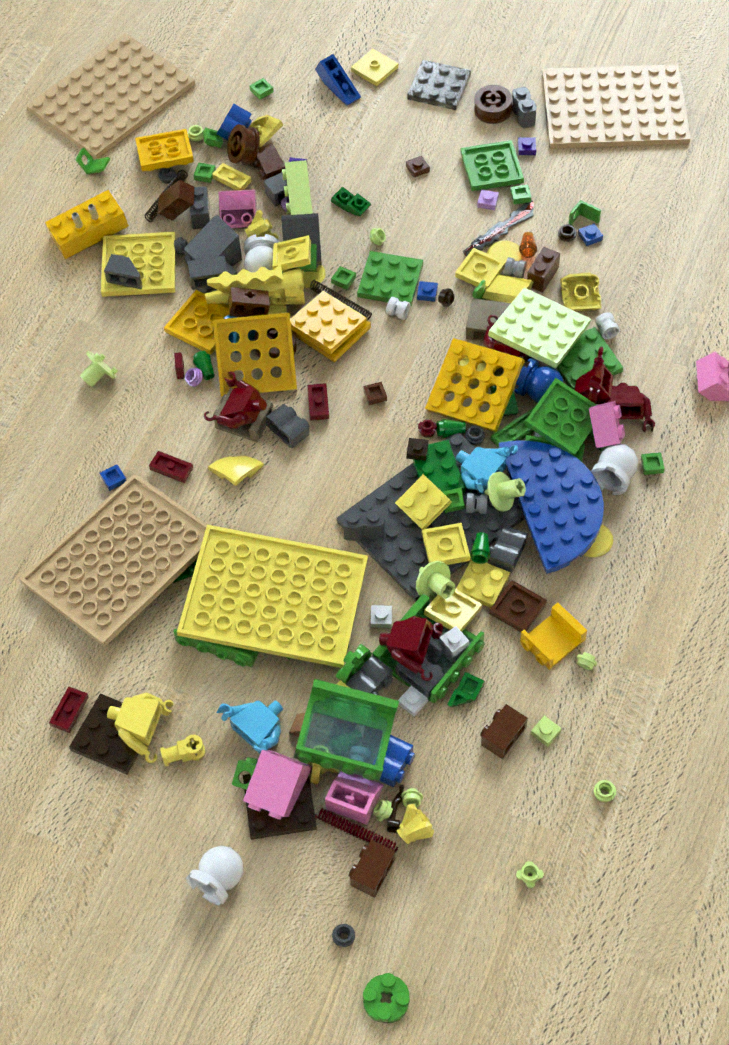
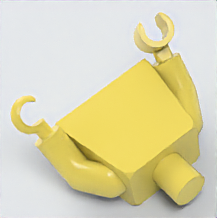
M143 693L132 698L126 697L121 708L110 706L107 718L116 720L115 727L118 735L131 749L141 756L145 755V760L148 763H154L157 760V754L154 753L153 760H150V752L147 750V746L151 742L161 714L167 716L172 712L166 706L172 707L174 704L171 700L162 702V699L150 693Z

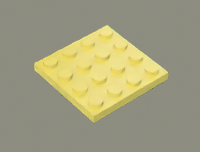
M175 232L103 236L102 297L175 293ZM111 254L130 258L141 276L142 289L107 283L104 269Z

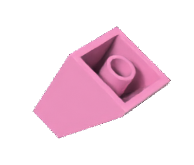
M262 750L243 801L249 803L248 807L257 811L265 809L269 811L268 815L280 820L282 817H289L312 766L274 751Z

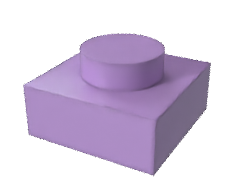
M481 189L477 207L495 210L499 192Z

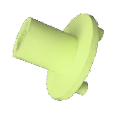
M90 351L86 352L92 363L84 370L80 377L88 385L93 387L105 373L113 379L117 377L116 372L118 370L115 367L111 369L103 362L105 356L102 353L99 355L98 353L93 354Z
M496 472L489 477L488 489H485V494L489 495L492 505L497 510L504 512L510 510L513 506L514 498L524 496L526 487L522 479L510 480L505 473Z
M430 562L424 568L421 567L419 569L420 573L416 580L418 595L425 594L431 600L437 595L447 599L454 594L456 586L450 580L451 572L449 566L444 562Z

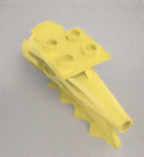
M280 264L275 270L260 267L256 272L251 273L246 269H242L236 275L225 271L219 277L207 279V285L217 289L216 291L205 293L207 304H228L231 287L268 291L270 301L268 315L287 313L286 305L305 304L300 268L282 272Z

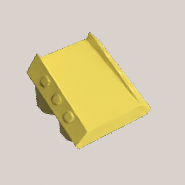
M269 115L259 117L251 123L250 127H255L259 132V148L283 126L281 120Z
M578 273L569 274L560 279L563 305L575 312L592 311L602 308L598 289L599 278L596 275Z
M498 274L486 289L482 298L490 301L512 303L523 288L531 290L533 281Z

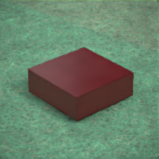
M181 352L174 353L177 379H184L183 356Z

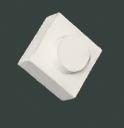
M371 605V628H392V606Z
M411 686L400 697L398 705L415 716L428 702V698Z

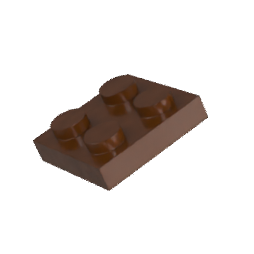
M511 580L490 608L489 614L519 632L523 630L527 632L546 606L547 600Z

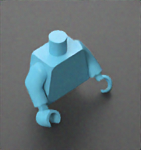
M513 445L510 448L503 447L498 449L476 447L470 455L461 450L456 456V461L462 464L461 478L466 488L478 490L480 493L485 494V489H488L489 477L493 473L504 472L506 469V457L510 456L511 453L515 454L518 451V446Z
M259 700L254 703L230 707L228 704H221L216 713H223L221 717L223 721L230 717L231 728L259 754L262 750H268L278 744L281 725L277 715L283 711V707L276 700L268 707Z

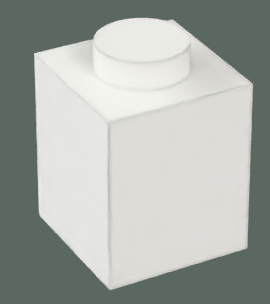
M457 626L439 637V643L445 647L443 654L452 664L457 661L469 646V640Z

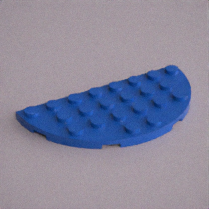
M535 441L501 442L498 448L518 446V451L515 454L511 453L510 456L506 457V469L510 480L520 478L525 484L526 491L524 496L517 498L546 574L569 566L570 562L579 556L582 557L590 549L602 526L604 502L596 478L579 459L558 447Z

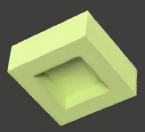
M543 716L531 730V735L548 747L559 735L562 728L546 716Z

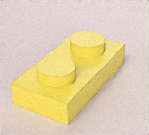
M224 163L212 174L214 180L234 190H245L252 182L250 176Z

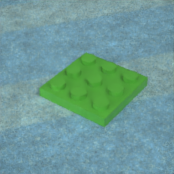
M512 140L460 148L471 191L524 183V177Z
M370 251L357 291V297L382 302H389L391 297H396L401 302H410L412 306L423 267V260Z
M596 327L584 331L556 368L566 384L574 390L576 380L592 370L594 359L597 358L598 350L601 346L604 348L602 354L603 364L614 376L623 372V366Z
M555 378L524 422V425L574 456L593 429L589 408L596 406V404Z

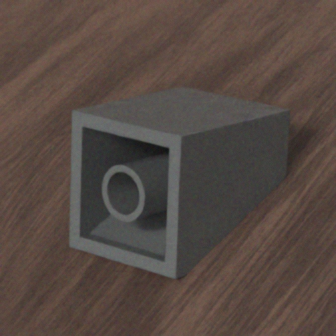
M318 213L281 216L283 241L309 235L311 244L317 245L316 267L318 268V265H322Z
M215 215L184 248V260L187 265L188 261L215 256H225V261L231 267L242 260L239 235L218 215Z

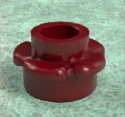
M425 419L418 424V429L423 437L429 438L435 434L437 425L432 420Z

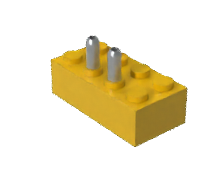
M109 190L45 222L51 238L65 259L102 241L103 236L113 235L129 227L123 210Z

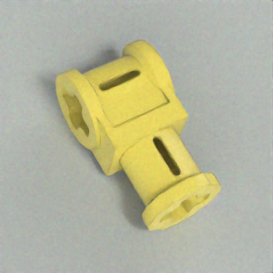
M189 735L184 740L177 741L175 746L166 749L164 747L160 748L165 767L169 766V763L179 760L183 762L200 760L206 752L203 741L198 735Z

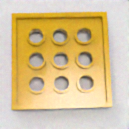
M290 312L213 320L221 397L224 394L227 395L230 388H237V386H227L224 379H232L229 377L228 372L236 370L242 371L244 374L242 380L252 385L260 393L297 389ZM270 328L276 329L278 331L277 338L269 339L267 331ZM251 330H256L259 333V338L256 341L248 339V333ZM237 332L240 339L237 343L229 341L230 333ZM273 347L280 350L279 357L275 359L269 356V350ZM253 349H257L261 353V357L258 360L250 358V352ZM239 351L242 358L239 362L231 360L232 352ZM275 366L280 367L282 370V374L278 378L271 375V369ZM256 368L261 369L263 372L262 378L258 380L252 377V371Z
M453 338L425 409L497 432L525 361L520 357ZM463 358H469L467 365L460 366V361ZM480 363H486V368L483 371H477ZM498 368H503L504 373L501 376H495V371ZM457 375H461L462 380L459 383L454 384L453 378ZM473 381H479V386L476 389L470 388V384ZM496 386V392L494 394H488L487 391L489 387ZM449 393L455 394L452 401H446V396ZM467 398H471V405L468 407H464V400ZM487 403L490 405L488 411H480L483 404Z

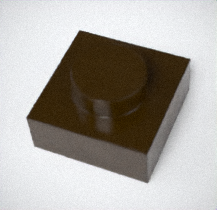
M409 438L406 459L426 461L429 440Z

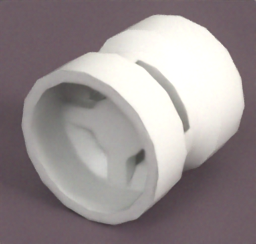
M391 297L386 307V314L390 316L396 315L398 319L405 320L409 314L411 304L407 301L401 302L396 297Z
M603 313L595 320L597 327L601 329L600 334L604 339H611L620 331L618 325L614 323L615 318L611 313Z

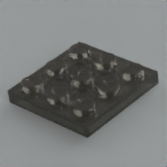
M422 60L408 91L407 99L456 110L470 79L471 70Z

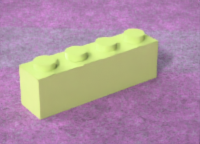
M306 160L285 162L282 176L283 180H287V186H284L285 197H289V203H286L287 214H312Z

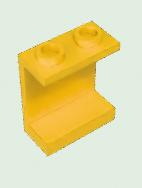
M556 603L552 607L551 615L531 632L527 633L525 630L521 632L520 643L526 651H530L535 656L540 665H545L550 670L586 640L587 629L559 603Z

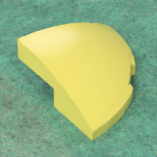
M229 456L215 461L208 466V469L222 480L226 478L233 485L237 486L246 476L251 478L264 464L248 456Z

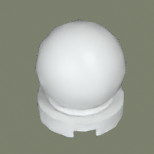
M265 234V237L253 235L247 238L244 242L245 269L251 273L256 272L260 267L274 270L272 267L274 243L279 242L278 239L269 234Z
M626 444L610 445L601 452L599 461L594 465L591 472L602 491L606 488L613 491V495H621L626 492L630 479L637 471L638 459L634 450Z
M217 846L211 848L202 856L199 862V871L192 870L187 876L186 881L193 890L197 886L204 892L203 898L219 906L228 898L226 891L236 886L243 875L242 859L231 847Z

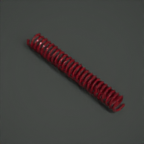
M321 808L319 815L315 814L316 819L318 818L322 822L328 823V825L331 824V826L337 827V829L343 830L347 834L350 833L353 837L356 836V838L362 839L366 843L370 842L371 839L373 841L376 839V842L380 839V844L383 840L382 845L386 842L385 846L387 847L389 844L388 848L392 846V850L396 846V842L393 844V840L390 842V839L387 840L383 836L380 838V834L377 836V833L374 834V831L371 833V830L368 831L367 828L362 827L361 829V825L358 827V824L355 825V822H349L345 818L342 820V816L339 818V815L336 816V813L333 815V812L330 813L327 809Z

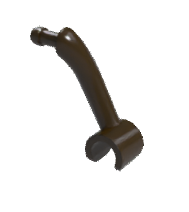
M404 785L399 786V793L392 800L391 808L393 810L388 818L387 832L397 833V830L400 828V820L395 818L398 805L403 800L401 794L404 792Z

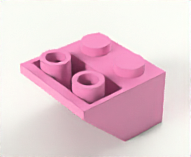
M256 190L219 191L220 218L230 228H244L251 225L257 212Z
M716 352L697 360L698 392L710 401H729V361Z
M612 401L590 407L589 413L596 448L620 444L625 436L624 425L619 423V418L622 417L620 405H616V402Z
M341 771L333 780L325 798L326 809L367 825L384 785L356 774L349 775Z

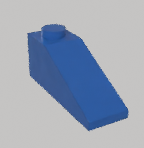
M334 54L318 63L315 68L323 83L346 106L361 98Z

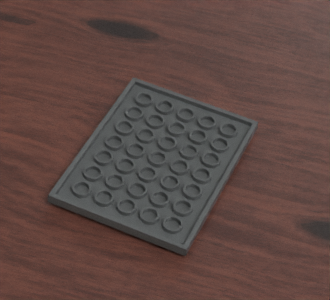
M460 433L450 435L445 439L449 440L455 460L461 450L470 455L475 449ZM456 461L457 466H458V469H459V472H460V474H461V465H462V464H461L460 462ZM412 463L345 512L360 511L363 513L372 509L383 511L385 536L380 539L363 538L356 542L416 602L420 597L416 590V580L420 573L419 569L429 564L422 538V529L395 504L419 479L414 463ZM465 486V492H463L465 509L445 513L444 510L426 529L462 523L470 553L477 533H487L490 546L495 542L497 532L499 530L502 531L505 525L514 528L525 517L517 497L514 498V503L510 510L501 512L492 505L489 495L486 515L479 514V512L466 513L467 493H474L475 496H480L482 493L478 490L467 489ZM475 499V509L477 507V499ZM341 514L337 517V523L343 528V517ZM467 562L447 565L451 572L450 575Z

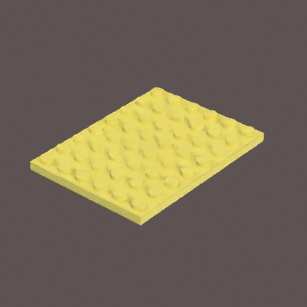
M207 525L179 622L177 636L342 668L345 664L343 660L348 651L368 556Z

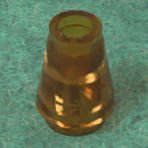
M525 232L523 234L519 247V252L525 258H531L537 252L532 232Z

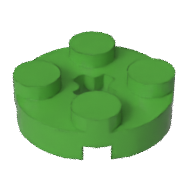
M360 644L354 653L350 651L343 660L346 664L338 671L336 678L347 684L350 678L372 656L371 650Z
M385 973L374 977L367 983L363 991V1003L366 1013L373 1020L394 1023L400 1020L408 1010L410 1002L409 990L399 977L391 973ZM382 994H391L390 999L392 1002L390 1004L387 1002L382 1003L380 1001Z

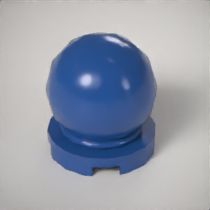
M529 358V365L527 367L523 366L516 382L519 386L514 392L521 396L528 393L529 397L538 403L554 379L557 378L563 382V378L553 367H539L538 360Z

